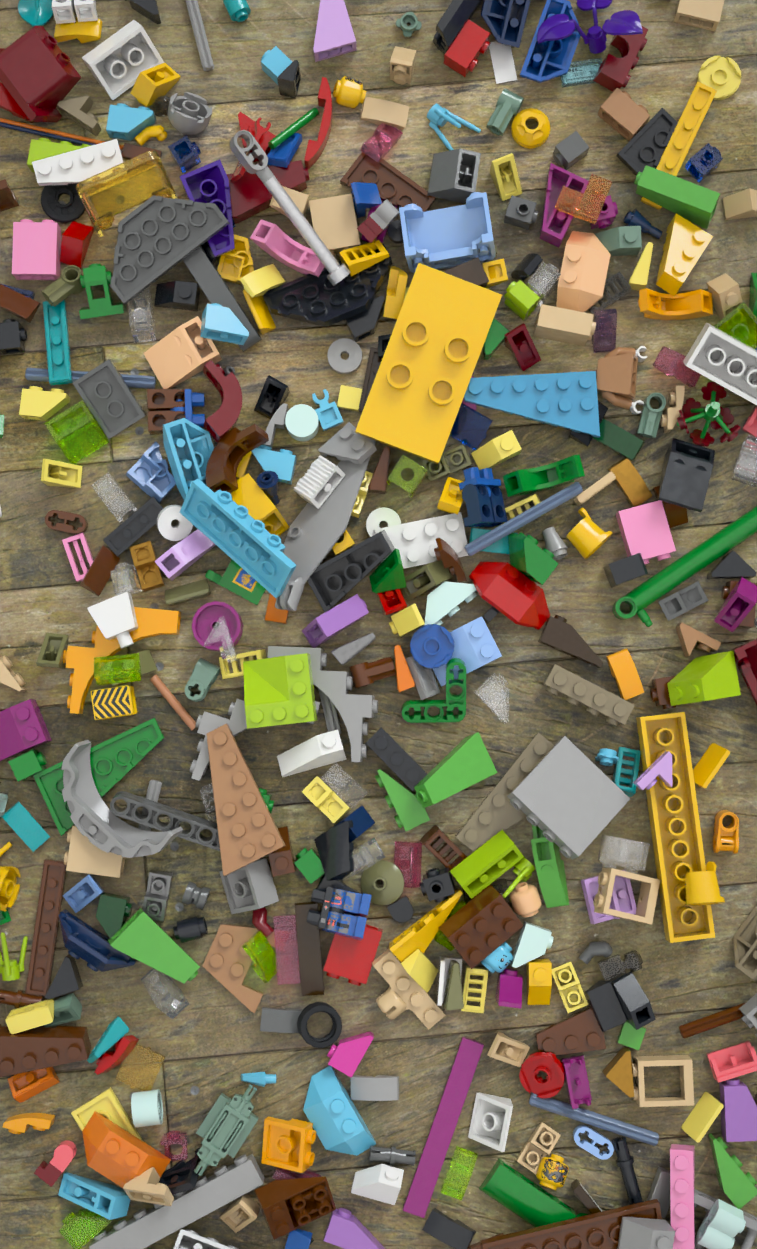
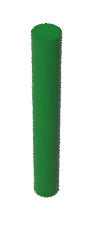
M312 108L268 142L269 147L274 150L319 115L318 109Z

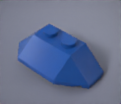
M546 1L520 73L521 77L542 83L568 73L581 36L576 28L573 34L567 38L544 41L540 44L537 41V34L541 24L547 18L557 14H566L569 20L574 19L578 24L570 1Z

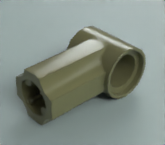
M75 265L65 267L62 270V276L41 291L51 306L55 307L72 293L77 294L84 290L81 286L80 275L82 273L79 267Z

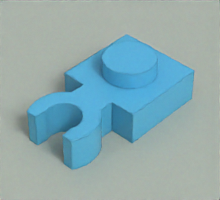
M324 389V399H317L315 393L312 394L314 403L320 406L315 411L323 431H326L344 423L335 401L332 403L328 402L329 393Z

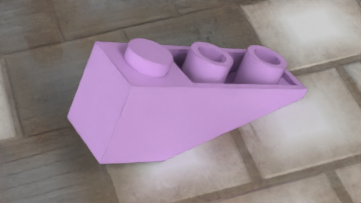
M197 529L166 551L155 563L173 581L213 548L215 544Z

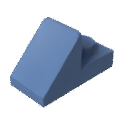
M89 874L66 892L63 897L74 912L77 913L100 894L104 893V890L93 875Z

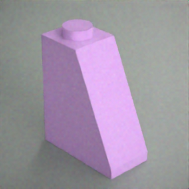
M320 0L313 47L315 62L356 51V39L344 0Z

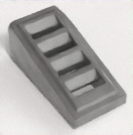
M374 633L367 634L333 649L331 653L344 666L376 639Z

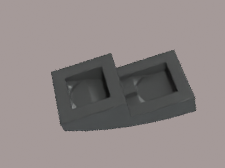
M699 581L658 602L667 620L670 621L709 600Z
M263 1007L260 1031L299 1033L297 1023L303 1009Z

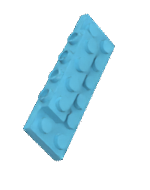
M200 479L194 480L179 513L275 598L282 595L297 565L283 553L285 546L281 543V538L278 535L269 533L264 528L265 525L262 521L253 519L248 514L246 507L236 504L229 492L218 490L214 493Z

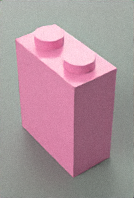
M28 219L13 222L12 275L16 280H57L60 277L61 228L58 223H55L53 220L33 222Z
M661 500L616 513L627 557L641 553L645 565L650 563L649 559L656 557L658 561L671 558L670 554L675 552L676 549Z

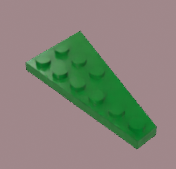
M156 718L146 721L90 749L91 772L101 798L165 738ZM63 761L33 775L61 836L74 825L70 817L71 812L67 801L64 802L62 790L64 789Z

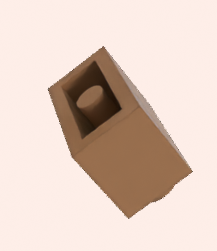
M616 88L600 106L598 116L628 141L647 124L650 118L644 106L636 104L626 91H621L619 88Z

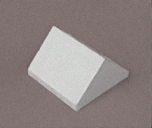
M480 1092L476 1093L468 1138L500 1152H505L513 1110L511 1099Z

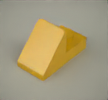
M448 476L437 506L439 510L451 514L459 513L463 502L459 483L463 481Z

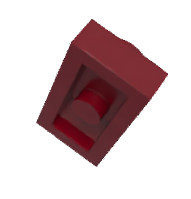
M524 323L504 335V345L512 352L522 371L541 361Z

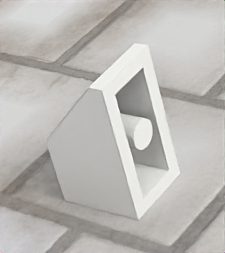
M380 1164L355 1172L351 1193L395 1205L401 1189L404 1170Z

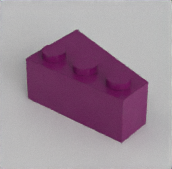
M550 163L539 239L558 248L560 247L586 194L590 181Z

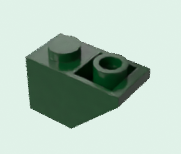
M104 892L100 894L96 918L109 938H111L125 924L126 917H130L132 904L129 903L130 897Z

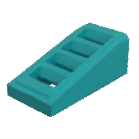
M619 746L617 753L619 761L615 764L612 781L628 797H632L636 793V785L633 782L638 778L641 751ZM623 756L632 757L634 761L624 760ZM621 766H630L632 767V770L621 768ZM620 774L631 776V778L620 777ZM619 783L629 785V787L621 786Z
M119 1016L106 1028L87 1059L89 1063L97 1060L129 1031L128 1026Z

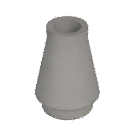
M549 527L542 531L546 549L554 554L553 559L557 561L568 555V547L560 538L555 528Z

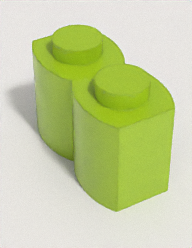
M521 280L517 283L513 281L506 289L507 293L504 295V298H506L504 304L525 321L538 306L540 297Z

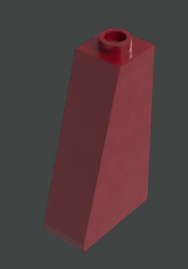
M302 160L290 162L287 168L268 166L282 186L298 192L307 189L306 181L310 180L307 167L303 168ZM245 171L244 175L235 183L230 181L233 173L227 174L234 224L240 223L271 207L269 205L272 195L257 174H250Z

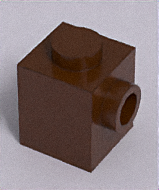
M675 676L652 680L653 688L650 689L652 702H655L656 706L662 705L663 709L676 707V705L671 706L667 685Z

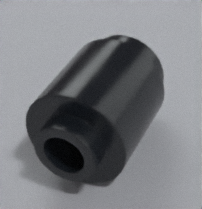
M195 916L177 921V926L173 927L176 940L180 939L181 943L203 938V935L208 934L204 917L199 918Z

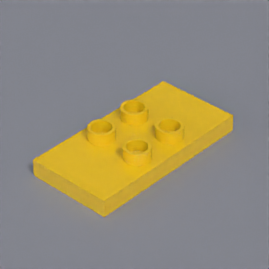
M418 263L355 433L438 464L502 294Z

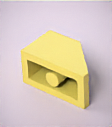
M510 430L492 439L472 452L471 455L478 469L481 470L493 468L520 454L522 448L513 431Z
M416 604L390 617L392 621L389 622L393 634L398 633L399 637L418 630L425 625Z

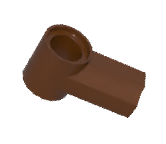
M391 657L349 667L355 689L396 675Z

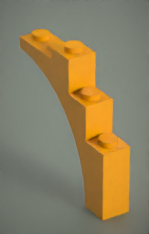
M134 607L138 629L129 632L133 643L158 635H179L181 612ZM98 626L96 631L92 633V644H95L94 648L68 646L67 650H64L63 663H66L65 668L74 669V673H71L69 685L72 686V695H69L67 700V708H70V713L83 714L86 696L93 680L101 668L116 653L122 650L117 637L111 640L106 639Z

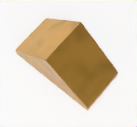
M622 1047L602 1072L631 1098L634 1097L631 1051L628 1047Z

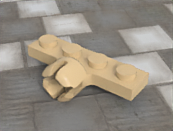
M389 948L372 962L374 968L389 984V988L376 1000L381 1011L387 1014L386 1017L394 1020L405 1010L410 1009L429 1030L446 1016L431 996L407 973L399 959Z

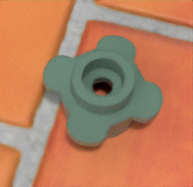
M407 12L401 19H397L396 26L401 28L405 37H411L414 31L421 29L422 23L417 20L413 12Z

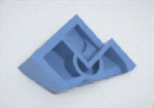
M155 442L126 473V476L151 498L154 497L160 504L176 485L173 475L168 471L166 460L162 458L159 444Z

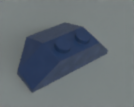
M484 0L481 17L498 43L516 48L520 47L531 0Z
M65 909L60 912L59 920L65 948L69 950L68 953L76 959L82 958L88 962L87 966L96 972L99 970L105 972L133 966L137 963L138 960L114 949L108 942L110 938Z

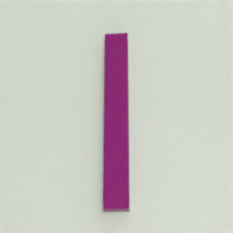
M462 1036L403 1205V1211L421 1218L425 1217L484 1047L483 1043Z

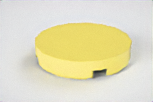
M713 56L702 64L697 80L717 90L713 98L714 100H724L731 97L737 91L741 82V70L733 59Z

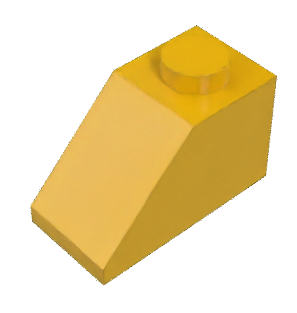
M162 63L140 72L131 94L140 104L145 107L158 103L179 81L181 76L166 63Z
M534 959L527 962V1005H550L552 989L551 961L549 959Z

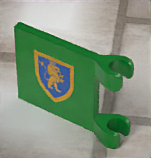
M231 560L223 576L211 570H208L205 575L210 581L255 605H258L266 590L233 560Z

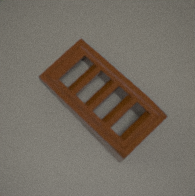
M384 447L368 486L369 493H386L390 460L389 447Z
M434 825L420 839L422 844L446 868L449 867L450 871L467 858L437 825ZM443 841H445L446 843L438 851H436L435 849ZM452 848V850L443 858L442 855L447 850ZM456 854H458L459 856L451 864H449L448 862Z

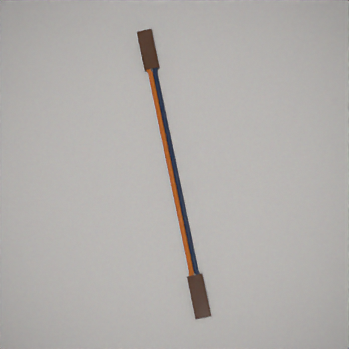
M0 118V127L79 145L88 144L92 146L105 142ZM129 143L119 145L122 158L155 166L160 165L162 151Z

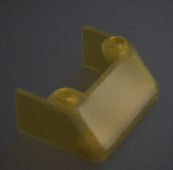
M155 150L145 152L87 178L75 187L99 237L104 236L102 230L112 226L115 215L144 203L153 195L172 199L177 198L162 161Z

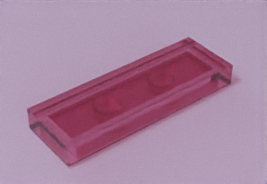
M296 914L273 916L278 985L301 983Z

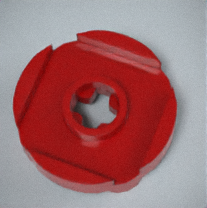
M552 1052L530 1054L523 1061L519 1073L520 1082L524 1089L529 1093L537 1094L539 1098H551L557 1095L565 1082L566 1076L562 1063ZM540 1071L546 1072V1079H543L542 1076L538 1077L537 1074Z

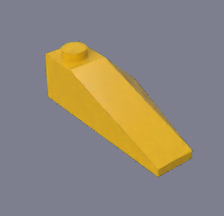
M460 888L455 890V894L449 895L448 899L441 901L389 942V949L401 963L417 949L422 953L425 952L439 931L438 927L444 923L462 896L463 892Z

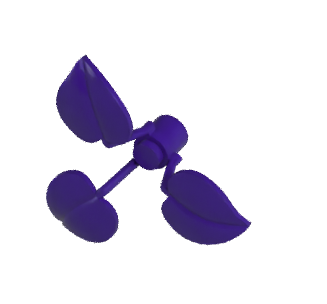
M577 0V7L580 10L589 11L593 9L594 26L589 28L587 36L574 19L569 20L566 14H557L547 18L541 24L537 34V41L540 44L544 41L564 39L572 35L576 28L583 38L584 44H588L589 51L593 54H598L606 49L607 34L634 35L643 34L638 14L631 10L614 13L610 19L605 20L601 29L598 26L597 9L609 7L613 0Z

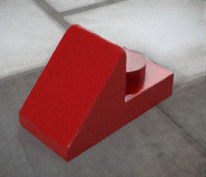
M400 589L376 593L384 615L407 608Z

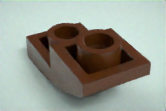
M437 538L438 547L434 548L437 561L442 560L444 569L449 567L451 575H456L458 583L467 581L462 563L456 552L443 539Z

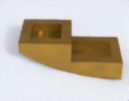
M627 457L608 469L609 472L612 471L616 476L614 481L622 489L632 507L639 506L653 496Z
M151 541L129 547L142 591L146 592L165 586L160 568L155 563L157 558Z

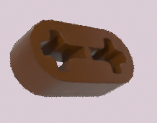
M51 510L45 516L46 525L54 531L77 535L85 533L88 528L87 520L79 514ZM58 515L59 519L64 520V524L56 523V526H54L50 519ZM79 519V522L83 525L78 527L77 530H75L74 526L68 525L69 521L76 522Z

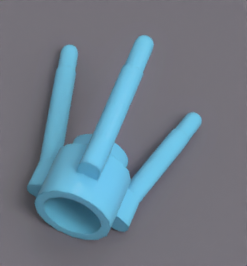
M437 103L431 107L426 116L430 120L429 126L434 129L449 151L454 149L440 131L438 125L442 127L448 121L457 128H461L462 124L477 133L481 132L480 128L449 112L446 108H442Z

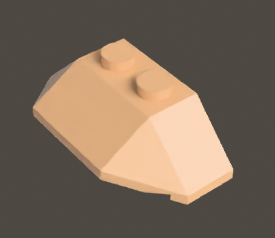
M572 231L565 246L557 288L556 307L586 312L603 298L611 254L594 233Z

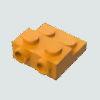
M269 1116L265 1118L261 1163L299 1173L306 1171L313 1165L315 1159L314 1152H311V1144L316 1139V1130H313V1123L294 1118L290 1121Z

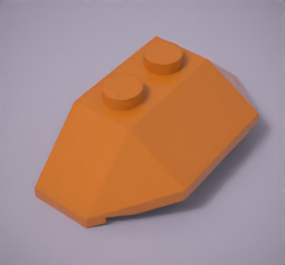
M96 1111L82 1131L87 1166L122 1188L127 1182L140 1176L152 1167L155 1168L161 1177L171 1161L170 1158Z

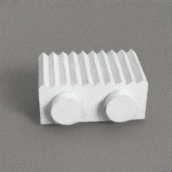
M320 455L311 464L307 473L299 479L296 487H294V491L305 501L319 509L346 474L338 466Z

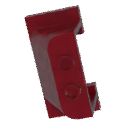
M34 26L6 49L0 48V81L31 122H58L62 115L56 109L57 104L66 97L82 77L70 63L68 55L58 47L56 39L49 35L43 26Z

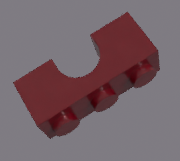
M642 26L643 34L614 35L610 45L620 51L622 58L608 54L602 61L593 81L612 92L616 88H625L631 77L628 73L630 69H634L639 60V57H637L638 51L641 52L647 43L645 36L648 29Z

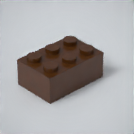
M489 885L438 928L461 959L473 969L524 925L502 895Z

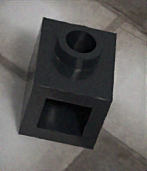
M14 319L3 320V323H0V351L4 355L25 352L24 341H27L26 328H23Z

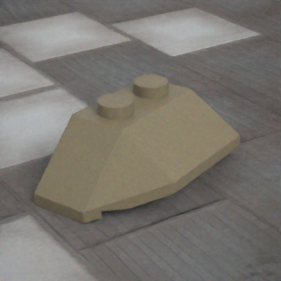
M757 905L733 937L735 967L754 981L757 979Z

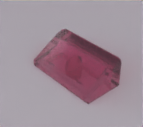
M395 841L394 864L401 870L404 876V887H420L422 843Z

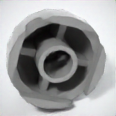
M184 92L183 96H177L178 93L171 96L168 106L170 124L183 135L201 133L208 126L212 115V107L209 109L207 106L208 101L199 95Z

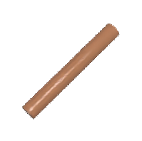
M157 674L150 679L152 684L190 730H194L196 728L195 720Z

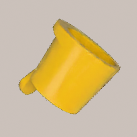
M582 507L578 510V513L584 519L566 537L586 560L613 533L611 531L605 532L596 525Z
M709 861L706 864L707 871L686 873V905L698 906L725 903V898L721 896L716 875L717 865L715 862Z

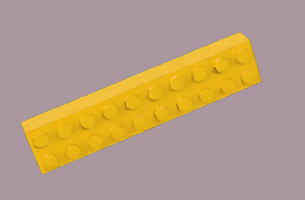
M685 712L636 717L643 772L665 751H669L672 754V787H668L657 776V782L650 789H646L657 879L660 880L659 894L665 939L670 943L714 938L715 931L711 905H686V873L706 871Z

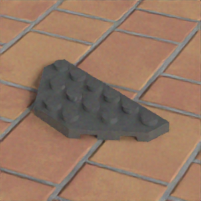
M153 195L118 223V239L115 246L114 270L110 286L126 305L230 224L214 203H201Z

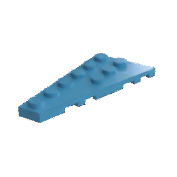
M596 371L470 379L464 395L465 402L500 410L511 415L515 414L548 425L567 428L574 432H582L593 437H600Z

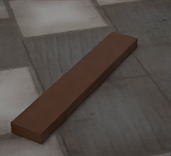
M44 860L25 994L45 997L50 988L59 927V914L61 912L67 865H64V861Z

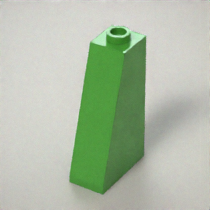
M647 165L643 172H638L634 182L637 185L636 194L675 214L677 213L702 228H708L716 210L720 193Z
M479 732L465 737L414 787L417 800L422 804L423 808L434 805L497 773Z
M141 908L108 940L114 949L182 983H185L187 980L191 981L198 974L200 966Z

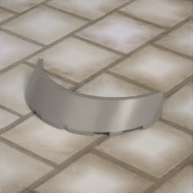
M85 740L76 743L62 763V770L64 769V789L62 790L64 802L67 801L73 823L82 835L88 837L93 845L107 853L111 852L125 858L143 857L162 851L184 831L181 827L164 832L146 831L129 825L113 814L101 798L93 780L90 765L91 742Z

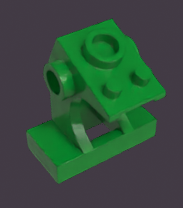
M98 263L89 265V268H83L84 275H80L82 288H86L89 307H83L79 310L80 319L125 313V304L123 302L114 303L110 292L112 272L108 271L105 265L102 266ZM103 284L105 297L94 299L92 286Z

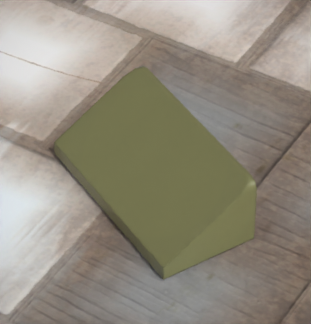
M203 579L165 590L166 604L173 606L209 596L211 591L208 580Z

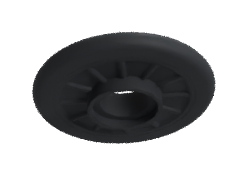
M79 183L47 185L41 193L43 211L49 218L57 222L68 223L78 219L85 212L88 205L87 190L84 185ZM68 194L70 201L67 204H60L59 197L61 195Z

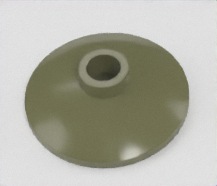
M380 860L371 863L365 868L361 876V889L364 894L372 895L370 902L376 905H389L397 901L403 893L404 876L394 863ZM379 879L384 882L382 888L377 885Z

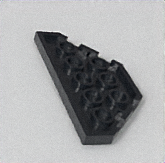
M388 257L353 276L349 274L334 286L327 278V275L330 273L324 267L319 277L312 274L305 275L267 291L264 294V298L272 314L328 327L368 310L392 265L391 257Z

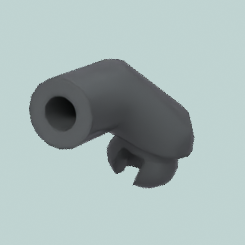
M591 942L578 958L585 964H588L594 956L609 957L613 950L607 942Z

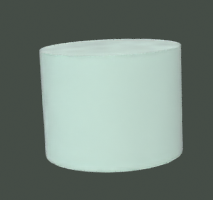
M299 404L293 406L287 412L285 424L289 435L293 439L304 442L316 436L319 430V420L316 411L312 407Z
M159 1089L132 1093L131 1110L135 1128L161 1125L163 1123V1102Z

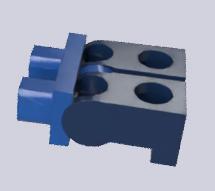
M471 467L463 470L465 481L459 483V488L462 490V498L466 502L468 517L463 518L464 526L492 528L507 522L503 496L499 488L501 480L493 479L492 468L478 470V467Z

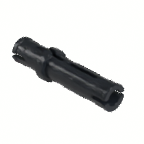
M622 1136L614 1138L612 1143L617 1156L616 1165L620 1167L629 1205L644 1201L642 1200L633 1167L634 1158L630 1155L626 1137Z

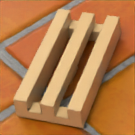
M612 471L579 494L574 499V502L577 506H581L616 479V476Z

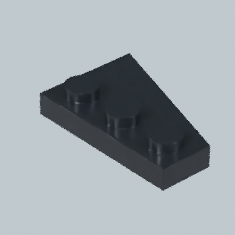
M662 107L616 156L636 176L639 171L643 172L646 165L656 169L678 122Z

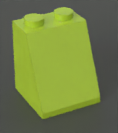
M734 651L699 656L690 662L667 684L671 706L741 695Z

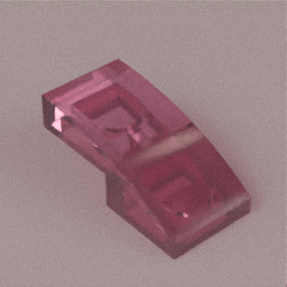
M382 123L376 128L373 136L363 143L360 151L376 162H379L397 143L403 133L395 127Z
M662 346L653 364L655 368L667 376H674L689 387H695L701 375L685 366L683 360L686 356L665 346Z
M278 1167L275 1168L272 1176L276 1180L322 1177V1175L310 1169L303 1173H296Z

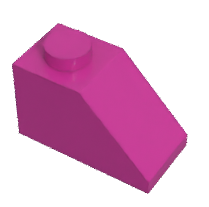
M369 1031L341 1039L337 1045L332 1044L327 1053L329 1057L328 1065L352 1078L374 1038V1033Z

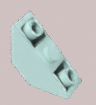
M444 581L428 594L425 625H442L441 619L447 614L449 617L453 616L460 610L458 605L464 600L466 603H469L477 596L474 584Z

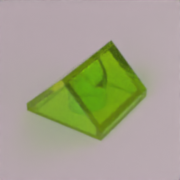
M744 302L714 325L715 328L749 347L757 348V318Z

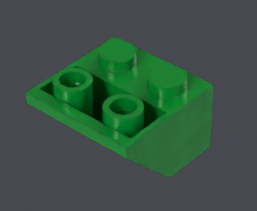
M521 532L519 534L510 533L508 535L510 564L531 581L543 585L559 564L553 559L554 554L545 548L542 550L537 546L539 542L529 534L526 536Z

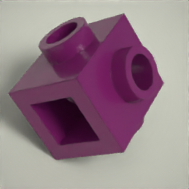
M611 195L592 197L585 209V217L587 222H590L591 229H603L611 226L616 215H618L616 202H612Z

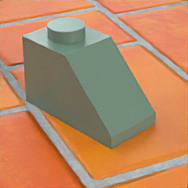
M619 226L595 234L611 256L638 255L642 248L641 226Z

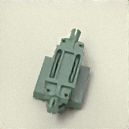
M249 1084L244 1094L235 1093L232 1099L221 1093L196 1131V1134L204 1138L201 1142L202 1146L197 1152L201 1161L194 1169L196 1174L198 1173V1175L202 1176L208 1165L217 1166L221 1158H225L227 1154L234 1158L257 1123L259 1117L252 1113L254 1105L250 1101L257 1091L255 1087L251 1091L253 1085Z

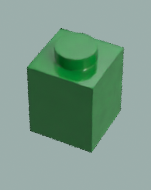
M31 750L8 761L18 782L24 781L45 770V764H47L45 756L42 752H38V750Z
M304 848L295 856L297 860L294 864L310 884L325 873L320 856L313 848L310 850Z

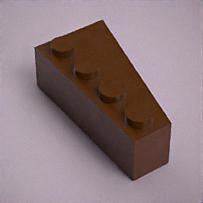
M0 1025V1077L89 1058L91 1043L87 1027L57 1026L56 1028H44V1026H39L16 1034H10L8 1027H1Z

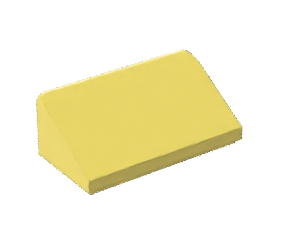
M417 949L401 964L407 973L428 993L439 970Z
M47 999L11 1010L5 1019L10 1034H16L52 1023L54 1020V999Z
M704 1092L682 1124V1130L697 1143H700L724 1105L710 1093Z

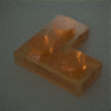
M592 174L584 193L563 186L554 209L596 224L612 181Z

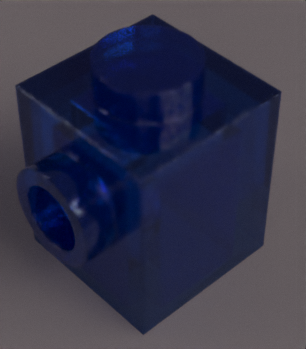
M187 135L168 146L170 154L182 174L201 163L199 158L201 151L195 142L191 143Z
M707 143L688 160L685 168L700 183L720 165L723 158L716 147H712Z

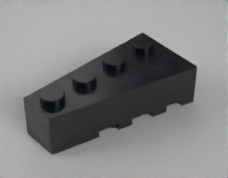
M385 530L319 565L307 581L324 612L334 607L395 549Z

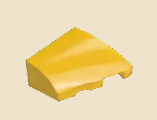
M234 234L235 249L221 255L217 271L224 281L242 284L240 279L254 271L248 238Z
M391 266L383 317L398 319L404 301L408 275L399 267Z

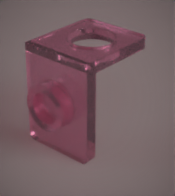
M169 1131L163 1135L160 1145H164L165 1156L170 1158L171 1161L186 1160L188 1158L187 1133ZM171 1144H181L182 1152L174 1155L170 1152L169 1147Z

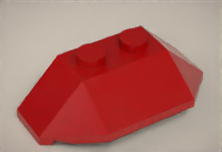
M479 562L469 575L480 597L515 624L534 627V629L540 630L550 616L543 589L508 562Z

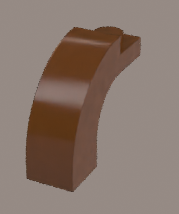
M256 424L247 427L243 431L236 427L230 430L217 443L210 455L206 468L207 486L214 493L218 490L229 493L237 490L236 472L240 461L247 453L269 441L268 434Z

